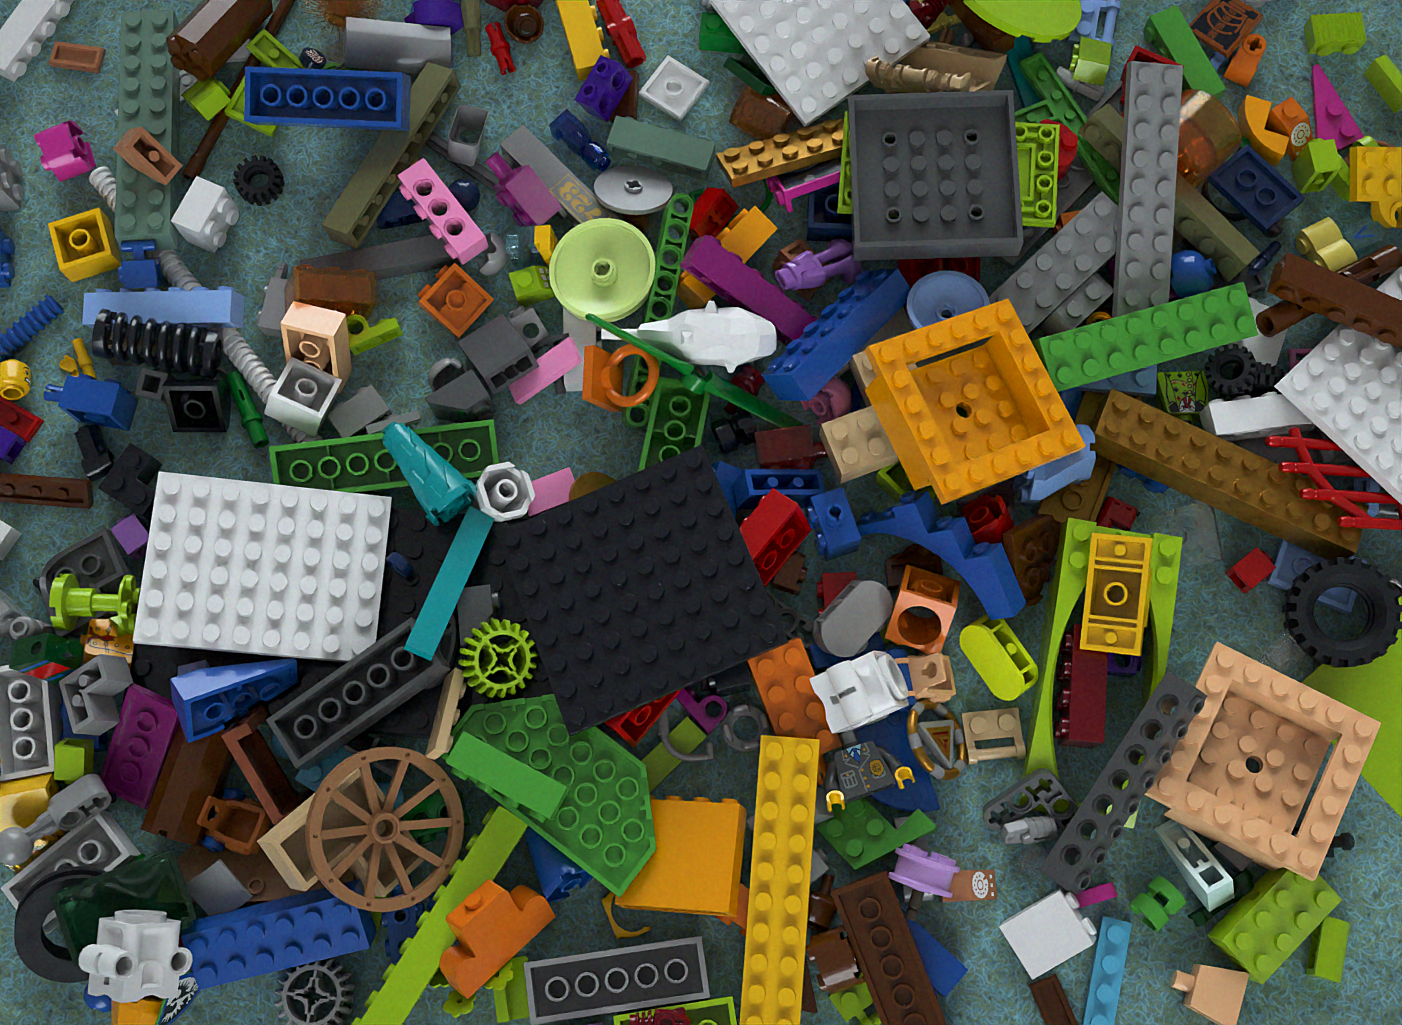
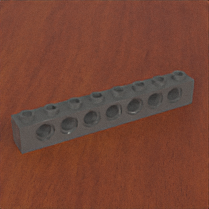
M1166 672L1040 867L1043 873L1066 890L1078 895L1088 887L1092 874L1098 865L1102 864L1106 859L1110 846L1114 840L1121 836L1123 826L1139 808L1143 795L1154 785L1156 775L1162 766L1170 760L1174 747L1187 734L1188 726L1195 715L1199 714L1203 709L1204 701L1207 698L1206 694L1171 672ZM1177 705L1176 711L1170 715L1171 709ZM1161 730L1160 736L1154 740L1155 734ZM1145 755L1144 761L1138 765L1140 757ZM1129 779L1127 787L1122 790L1124 782ZM1112 804L1111 812L1106 814L1107 808ZM1096 829V835L1091 839V833ZM1078 854H1080V859L1078 863L1075 864V858Z

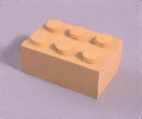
M293 301L280 323L286 364L291 357H294L342 379L338 393H341L352 370L346 314Z

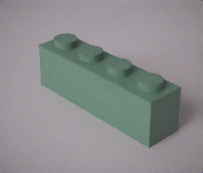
M628 116L615 117L606 142L608 154L707 181L716 154L715 143L707 138H695L679 130L670 131L654 123H641Z

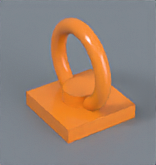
M632 344L620 347L613 354L595 345L585 346L583 400L610 412H622V407L639 405L652 394L659 378V363L656 357ZM632 354H638L646 360L648 365L646 383L636 394L622 396L623 358Z

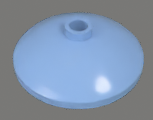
M937 271L922 277L913 285L908 294L906 311L910 323L916 330L949 319L942 317L944 315L952 318L990 305L984 288L972 277L956 271Z

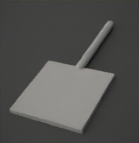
M221 859L183 886L208 916L236 910L253 897Z

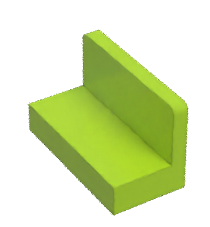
M527 956L511 958L510 961L513 964L512 971L514 973L513 979L508 981L506 987L502 990L497 991L493 988L497 1023L530 1017L524 963L529 962Z

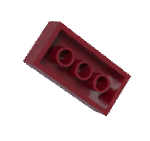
M1073 624L1064 632L1059 648V653L1062 654V665H1057L1056 681L1061 682L1060 693L1057 692L1055 695V709L1059 710V721L1054 722L1053 737L1058 738L1059 746L1093 749L1104 743L1108 652L1080 649L1082 625Z

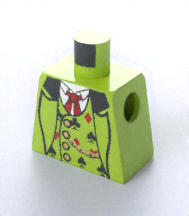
M1204 371L1157 372L1155 400L1158 409L1193 425V420H1200L1199 413L1207 406L1209 383Z

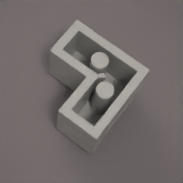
M99 654L59 681L73 733L100 736L120 723L113 696L133 684L125 657Z

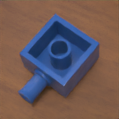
M79 374L78 377L67 375L64 387L47 384L45 389L51 390V392L44 391L45 401L59 402L58 407L77 422L130 431L138 400L131 395V391L121 386V382L108 378L104 382L98 381L94 377L85 374Z
M843 487L811 497L809 507L806 508L808 514H805V517L812 530L815 529L817 539L814 540L819 556L824 554L825 560L829 561L858 551L862 538Z

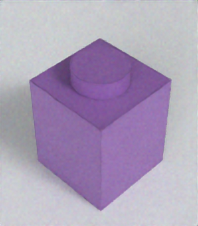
M134 513L119 519L116 526L110 530L126 553L135 560H138L146 554L150 530L145 522Z

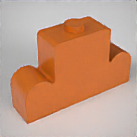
M488 879L446 916V922L459 941V945L445 950L440 958V970L450 986L463 997L469 999L556 916L547 900L528 886L518 885L508 893L507 890Z

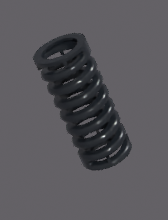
M104 308L99 312L92 333V353L95 357L109 360L116 357L120 362L131 360L136 365H141L145 362L151 368L160 365L166 371L174 368L178 373L182 374L189 370L193 376H203L208 379L216 377L223 353L224 339L221 331L208 330L205 334L204 342L201 343V330L199 327H193L188 338L187 355L182 362L181 354L186 339V326L184 324H178L175 329L172 354L168 359L167 350L170 344L172 325L169 321H163L158 334L157 352L153 357L152 349L157 334V321L154 318H149L146 321L142 339V350L138 354L137 347L143 327L142 317L139 315L132 317L128 330L127 348L123 351L122 345L128 328L127 314L120 312L117 315V312ZM113 320H115V322H114V327H113L112 340H110L111 334H112ZM200 347L203 348L202 357L197 365L196 355ZM216 347L215 360H213V353Z

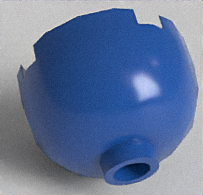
M1184 250L1172 255L1171 269L1173 277L1170 278V283L1179 299L1212 290L1214 285L1213 274H1216L1217 270L1211 258L1206 260L1201 253L1193 250Z

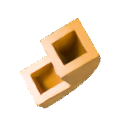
M1246 95L1238 110V126L1241 136L1249 139L1252 149L1267 163L1277 166L1285 154L1289 137L1264 129L1272 102Z

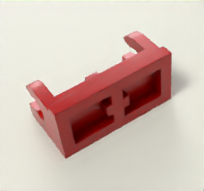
M707 187L693 205L688 232L693 235L692 241L705 235L716 238L739 208L725 189Z

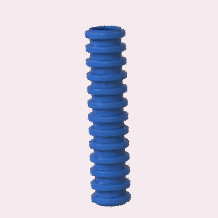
M45 295L46 299L44 301H38L39 305L37 307L35 305L32 306L33 310L31 312H25L26 316L24 318L22 316L19 317L20 321L18 323H12L13 327L11 329L8 327L5 334H0V362L6 361L7 357L12 358L14 351L16 353L19 352L18 348L20 346H26L25 342L27 340L29 342L32 341L31 337L33 335H39L38 331L40 329L43 331L46 324L50 325L53 318L56 320L59 313H64L63 307L51 295Z

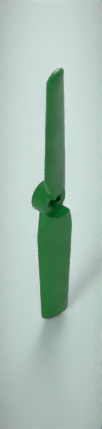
M588 313L585 315L587 321L675 368L683 374L679 381L693 392L703 394L704 391H707L799 438L805 437L806 428L802 422L727 381L713 371L709 370L705 377L694 370L695 366L672 357L594 314Z

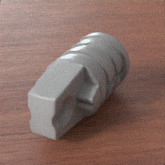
M1050 814L1025 817L1004 824L1001 837L1005 844H1031L1053 841L1057 836V827L1054 818Z

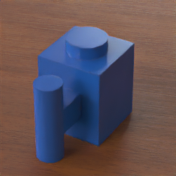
M155 240L121 242L122 252H133L134 258L121 261V266L118 267L119 280L124 282V289L158 287L163 284L160 257L147 258L146 251H156Z

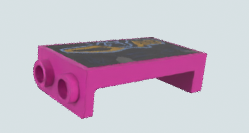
M841 157L766 178L770 193L774 192L778 205H783L787 213L793 211L791 203L793 198L840 182Z

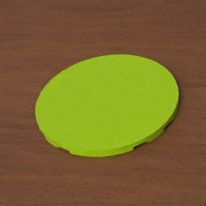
M963 0L974 13L994 27L1018 38L1021 35L1031 37L1032 42L1050 43L1053 39L1063 40L1067 38L1079 24L1082 14L1080 0Z

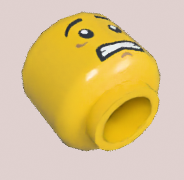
M15 359L0 362V396L7 400H18L26 396L31 389L32 373L30 368L25 363Z

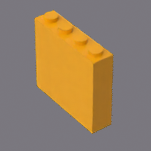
M650 795L657 850L621 898L617 895L615 896V904L624 909L736 917L747 810L735 799L724 798L721 799V803H716L704 797H694L693 801H683V798L679 796H666V800H659L655 796Z

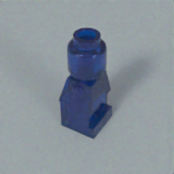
M568 109L549 124L551 135L557 141L562 139L568 148L580 156L592 169H599L602 172L609 167L611 159L607 150L598 142H592V138L583 122L577 119Z

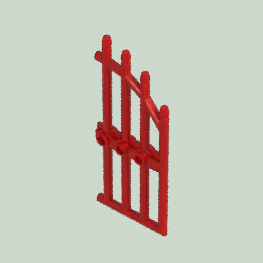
M1299 428L1288 430L1290 437H1266V445L1294 448L1300 462L1294 463L1287 461L1279 463V471L1307 474L1319 488L1301 489L1299 491L1300 498L1331 501L1350 515L1338 517L1337 525L1348 528L1402 530V505L1391 494L1335 490L1323 475L1372 478L1360 466L1313 463L1307 449L1343 451L1331 439L1302 438ZM1352 502L1395 504L1400 519L1371 517Z

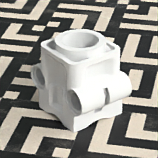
M872 651L852 661H843L809 679L815 694L819 696L824 704L826 721L831 733L857 730L863 726L885 719L890 713L909 705L907 699L908 689L902 672L892 656L886 652Z
M155 910L116 911L114 917L99 918L97 945L91 944L86 946L79 956L80 968L90 973L88 994L94 996L105 994L113 1001L120 1003L137 1002L149 995H155L162 999L177 997L179 976L188 972L193 961L192 954L187 948L178 947L181 921L166 918V912Z

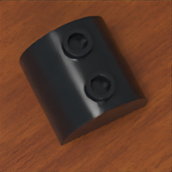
M167 379L163 383L162 389L173 432H227L230 424L231 396L225 380Z

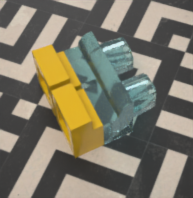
M551 225L519 227V235L505 236V250L507 254H511L513 264H525L526 267L536 266V262H546L549 267L551 256L559 241Z

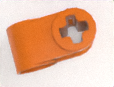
M1250 34L1244 39L1236 55L1233 56L1223 78L1247 88L1266 49V41L1261 35Z

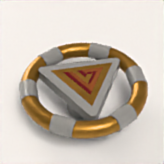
M929 699L916 702L909 710L907 717V737L916 759L927 773L937 779L952 780L959 777L966 767L967 750L964 733L957 719L946 706L939 702H931ZM924 710H931L944 719L941 721L918 723V718ZM953 739H954V742H955V745H956V750H957V756H956V761H955L954 764L952 765V763H953ZM933 754L935 756L937 763L940 766L933 763L929 759L928 755Z

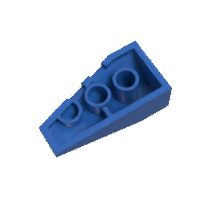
M295 658L203 668L171 678L172 701L187 742L190 743L219 732L225 728L223 723L238 714L240 717L248 714V708L260 700L269 701L298 683L297 661Z

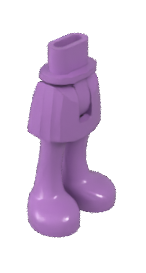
M838 238L831 240L827 244L825 251L813 255L812 251L801 253L789 263L784 264L782 269L776 270L774 275L783 290L789 288L791 290L808 289L822 286L826 279L836 275H840L841 280L846 284H854L856 282L855 278L862 272L861 261H853V255H850L852 250L851 244L845 239ZM828 261H830V262L833 263V264H830V265H827V266H823V267H822V265H821V264H823V263H825V262H828Z

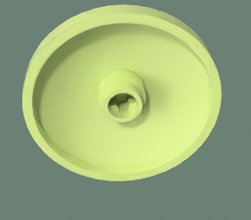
M612 218L593 219L575 226L556 245L549 264L550 284L560 304L575 317L587 321L585 315L591 313L607 322H613L631 315L648 299L655 275L656 258L648 239L633 225Z

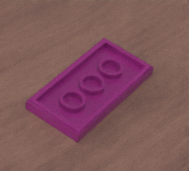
M133 683L128 686L119 715L120 723L115 727L100 777L108 792H114L116 796L147 810L180 721L172 700Z

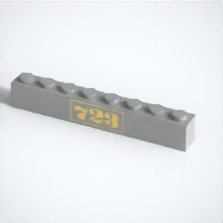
M524 125L519 127L500 144L503 154L501 157L510 168L529 164L562 206L556 214L562 220L567 218L572 223V229L583 222L593 219L612 218L620 220L610 209L600 204L594 193Z

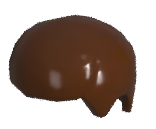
M515 4L505 14L504 25L507 34L513 41L520 44H531L542 36L544 29L542 15L530 4ZM521 30H522V31H526V32H530V33H529V34H524V33L521 32Z

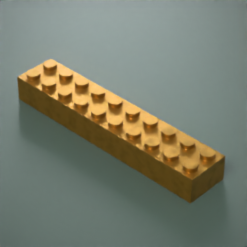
M1113 388L1100 401L1090 426L1095 435V443H1090V451H1095L1096 454L1324 559L1331 560L1337 557L1348 559L1356 554L1363 528H1348L1337 525L1338 517L1350 515L1331 501L1307 500L1299 497L1301 489H1319L1311 479L1293 472H1281L1278 470V464ZM1352 502L1365 513L1368 512V505L1360 502Z

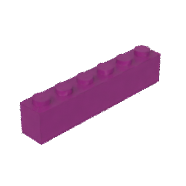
M705 235L695 239L679 265L733 307L742 308L770 321L776 329L777 340L785 347L793 340L798 339L804 333L803 330L807 325L818 319V317L811 316L804 311L802 304L786 297L780 287L764 280L761 272L746 266L739 255L724 249L721 246V242L713 236Z

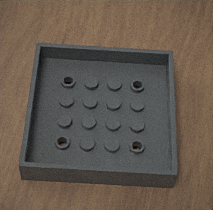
M1013 90L848 96L847 126L853 261L1019 256L1024 242ZM971 136L974 137L976 140L969 141L967 137ZM891 139L894 141V143L888 144L885 142V140ZM978 212L981 216L974 217L971 213ZM895 214L898 218L893 220L889 218V215Z

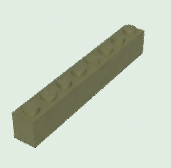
M427 62L423 70L418 74L410 93V131L383 130L379 134L371 150L366 154L365 159L353 174L350 182L339 195L337 202L322 223V227L331 240L358 249L399 185L400 181L397 175L411 166L461 88L453 69Z
M1108 103L1093 113L1078 133L1121 173L1124 118ZM1177 171L1173 227L1206 259L1211 258L1216 269L1230 282L1260 252Z

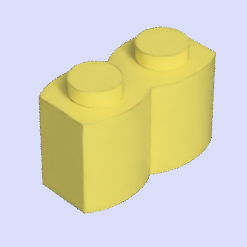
M1330 217L1301 230L1295 238L1296 247L1301 254H1306L1310 262L1331 271L1337 272L1358 260L1353 248L1343 238L1338 226Z

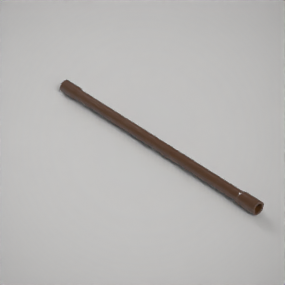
M280 0L264 28L274 38L295 0ZM250 53L230 89L231 94L228 95L230 99L245 76V66L259 67L261 63L252 53ZM227 105L216 114L197 150L189 159L181 174L184 178L188 180L192 178V181H194L196 176L199 177L208 156L230 119L224 112Z

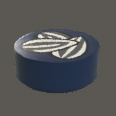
M310 47L303 48L299 56L300 62L307 69H322L327 62L322 53Z

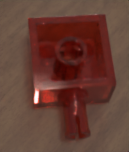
M810 424L754 433V454L757 469H813L816 459L828 457L823 442H813Z

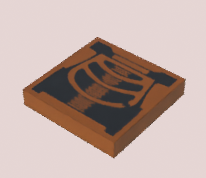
M1211 0L1191 22L1189 27L1196 39L1228 58L1262 21L1263 14L1241 0Z

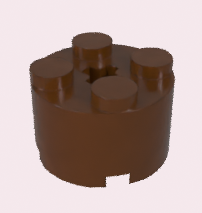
M844 925L811 936V943L806 945V951L811 963L816 962L820 974L816 976L822 992L829 991L832 995L865 983L864 977L859 975L858 969L860 967L848 936L845 937L843 933L845 931Z

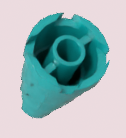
M392 422L383 429L384 436L382 440L384 446L400 467L416 499L426 512V517L434 526L439 525L438 518H441L446 523L472 502L468 498V494L471 492L475 496L477 491L471 480L468 481L448 461L446 462L442 456H439L409 426L406 427L403 423L397 424Z

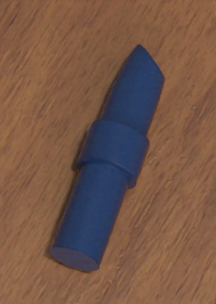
M1273 241L1265 251H1262L1257 256L1256 261L1248 271V275H1257L1272 261L1275 254L1281 249L1280 242Z

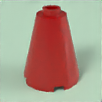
M983 495L971 501L961 510L964 514L962 517H965L976 545L988 542L989 545L1002 543L1003 546V533L1015 527L1008 507L999 495H996V498Z

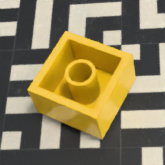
M100 208L48 223L59 270L71 282L117 269L121 266V257L111 221Z

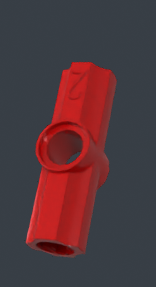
M597 0V8L605 22L607 35H611L612 45L616 46L625 67L634 68L646 61V55L637 39V32L629 15L626 16L619 0Z

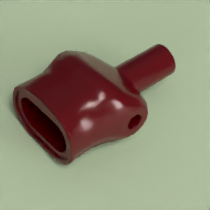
M744 364L730 382L757 397L765 380L761 372ZM728 402L724 410L731 415L737 410L738 406Z

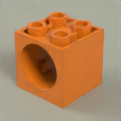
M906 564L884 638L891 640L897 645L917 648L926 654L941 653L957 608L961 581ZM923 606L931 609L937 615L930 618H921L912 614L907 608Z

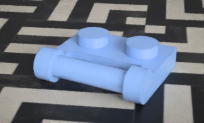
M1080 0L1082 9L1081 19L1072 34L1068 36L1067 44L1079 45L1082 36L1112 43V51L1115 43L1113 34L1116 16L1120 12L1121 2L1119 0ZM1099 11L1107 12L1103 37L1101 39L1095 38Z

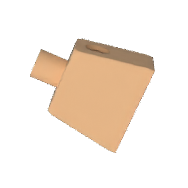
M1193 964L1191 975L1179 970L1174 971L1171 978V987L1186 992L1182 1005L1218 1025H1236L1249 974L1224 968Z

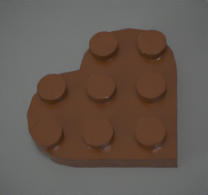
M1043 513L1035 515L1003 533L1004 551L1023 593L1026 606L1036 605L1043 598L1040 592L1043 589L1044 582L1049 583L1050 568L1057 561L1053 558L1059 546L1062 524L1061 522H1056L1053 515Z

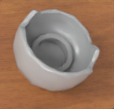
M489 232L485 236L489 247L482 251L484 254L482 259H476L480 267L479 272L484 275H493L500 272L507 264L509 257L507 242L494 232Z
M441 359L433 364L428 372V384L432 391L435 392L445 386L444 384L447 379L451 377L456 379L468 370L457 359Z

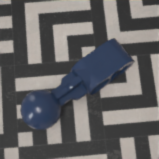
M458 179L448 187L449 191L466 212L474 210L479 204L480 191L474 182L468 179ZM431 191L421 193V196H427L431 193ZM401 192L392 194L376 221L378 228L388 229L425 221L426 218L422 220L413 208L416 204L412 199L407 201Z

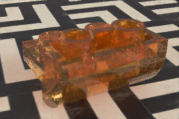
M747 85L733 108L729 123L763 141L774 138L777 134H784L788 123L795 114L779 93L764 96Z

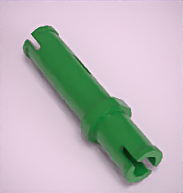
M234 371L227 374L225 378L242 417V427L247 429L254 448L258 449L267 446L269 439L262 425L263 417L260 413H257L241 373Z

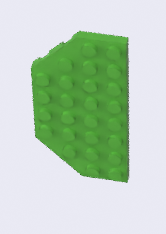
M554 694L472 705L452 729L450 735L453 736V744L450 751L443 753L441 757L445 760L448 759L464 731L567 786L570 790L554 820L551 821L545 818L543 823L528 815L530 809L526 806L519 804L518 808H515L502 801L504 796L502 793L493 790L492 794L489 795L621 898L657 850L646 765L596 726L570 737ZM470 776L467 777V778H469L472 782H474L475 784H477L478 780H476V779H474V778H472V777H470Z

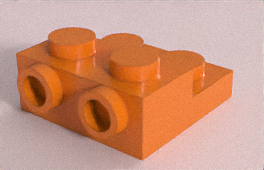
M456 263L450 268L445 264L435 275L438 281L432 287L427 284L418 293L417 296L420 300L417 305L436 322L439 321L458 339L492 303L494 298Z

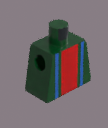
M43 633L16 640L13 644L9 668L54 684H59L60 680L80 668L83 646L76 639L69 640L53 633Z

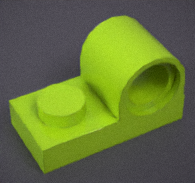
M353 314L346 318L349 347L354 356L404 335L395 317L392 319H382L371 328L366 319L361 315ZM356 328H363V330L359 334H353V331Z

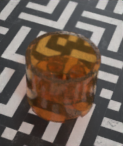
M1190 89L1181 94L1177 171L1196 189L1239 149L1241 145V132L1235 118L1223 103L1209 93Z

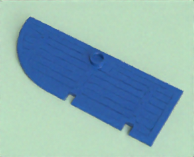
M880 632L874 633L869 638V644L864 651L851 657H839L822 651L817 644L808 646L816 670L826 667L827 670L833 665L847 660L852 661L872 651H886ZM892 712L885 719L855 730L860 744L873 741L875 746H883L896 756L904 767L911 769L915 779L914 783H912L911 779H904L902 781L904 789H900L896 781L894 787L872 794V797L889 807L901 811L915 812L919 808L922 812H930L940 809L929 773L920 765L911 750L907 737V712Z

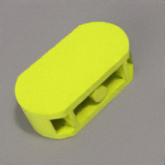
M985 614L961 631L959 641L962 651L994 696L1002 700L1011 701L1036 684L1039 674L1038 667L1003 618L990 620L988 615Z

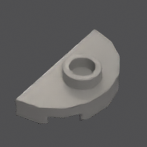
M418 410L400 416L393 414L383 418L380 422L365 427L368 434L383 433V429L392 422L397 424L403 423L406 427L412 424L417 426L421 417Z

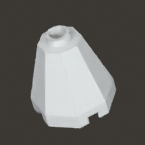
M510 462L487 466L475 485L477 491L474 496V508L491 516L495 522L523 517L535 497L529 474L523 470H516L514 468L515 465Z

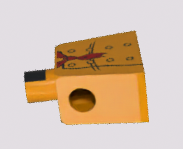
M109 619L90 620L87 635L69 633V640L76 639L83 646V665L99 654L125 657L130 670L134 649L133 635L125 634L117 637V628L109 622Z

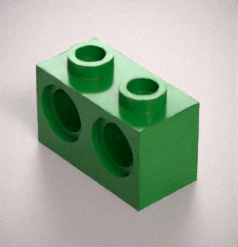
M456 789L462 804L464 826L470 825L462 791ZM442 794L425 798L404 815L405 821L417 820L423 814H427L429 819L445 818L444 813L447 808ZM448 827L408 830L414 840H418L419 844L436 840V834L446 832L448 836Z

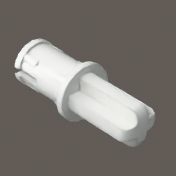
M1059 66L1056 74L1066 87L1073 90L1074 94L1079 92L1095 101H1099L1105 91L1103 86L1099 87L1098 84L1094 86L1093 83L1089 85L1088 82H1079L1078 79L1074 81L1072 71L1063 68V66Z

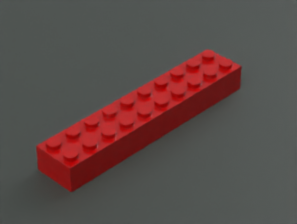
M774 488L760 499L756 509L742 521L739 528L764 587L767 586L812 530L799 504ZM682 689L608 720L604 724L635 748Z

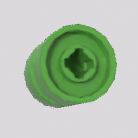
M1157 875L1146 886V893L1140 892L1129 903L1130 909L1136 915L1140 912L1145 915L1142 922L1155 932H1158L1169 921V914L1175 915L1186 904L1185 898L1176 887L1160 875ZM1155 896L1165 905L1164 907L1154 899Z

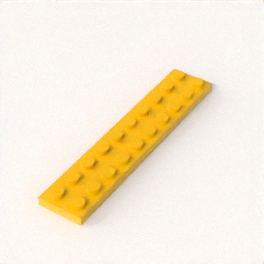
M761 735L739 1025L801 1024L820 740Z

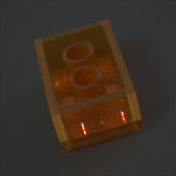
M309 264L294 266L284 287L285 315L293 301L345 313L346 318L353 314L361 315L367 321L378 303L376 273L368 272L365 269L341 270L339 267L334 266L326 268H314Z

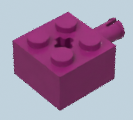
M498 151L485 161L500 180L493 187L496 192L495 198L503 207L508 206L513 212L512 218L519 227L531 229L535 228V226L543 225L562 208L529 164L512 170L499 155Z

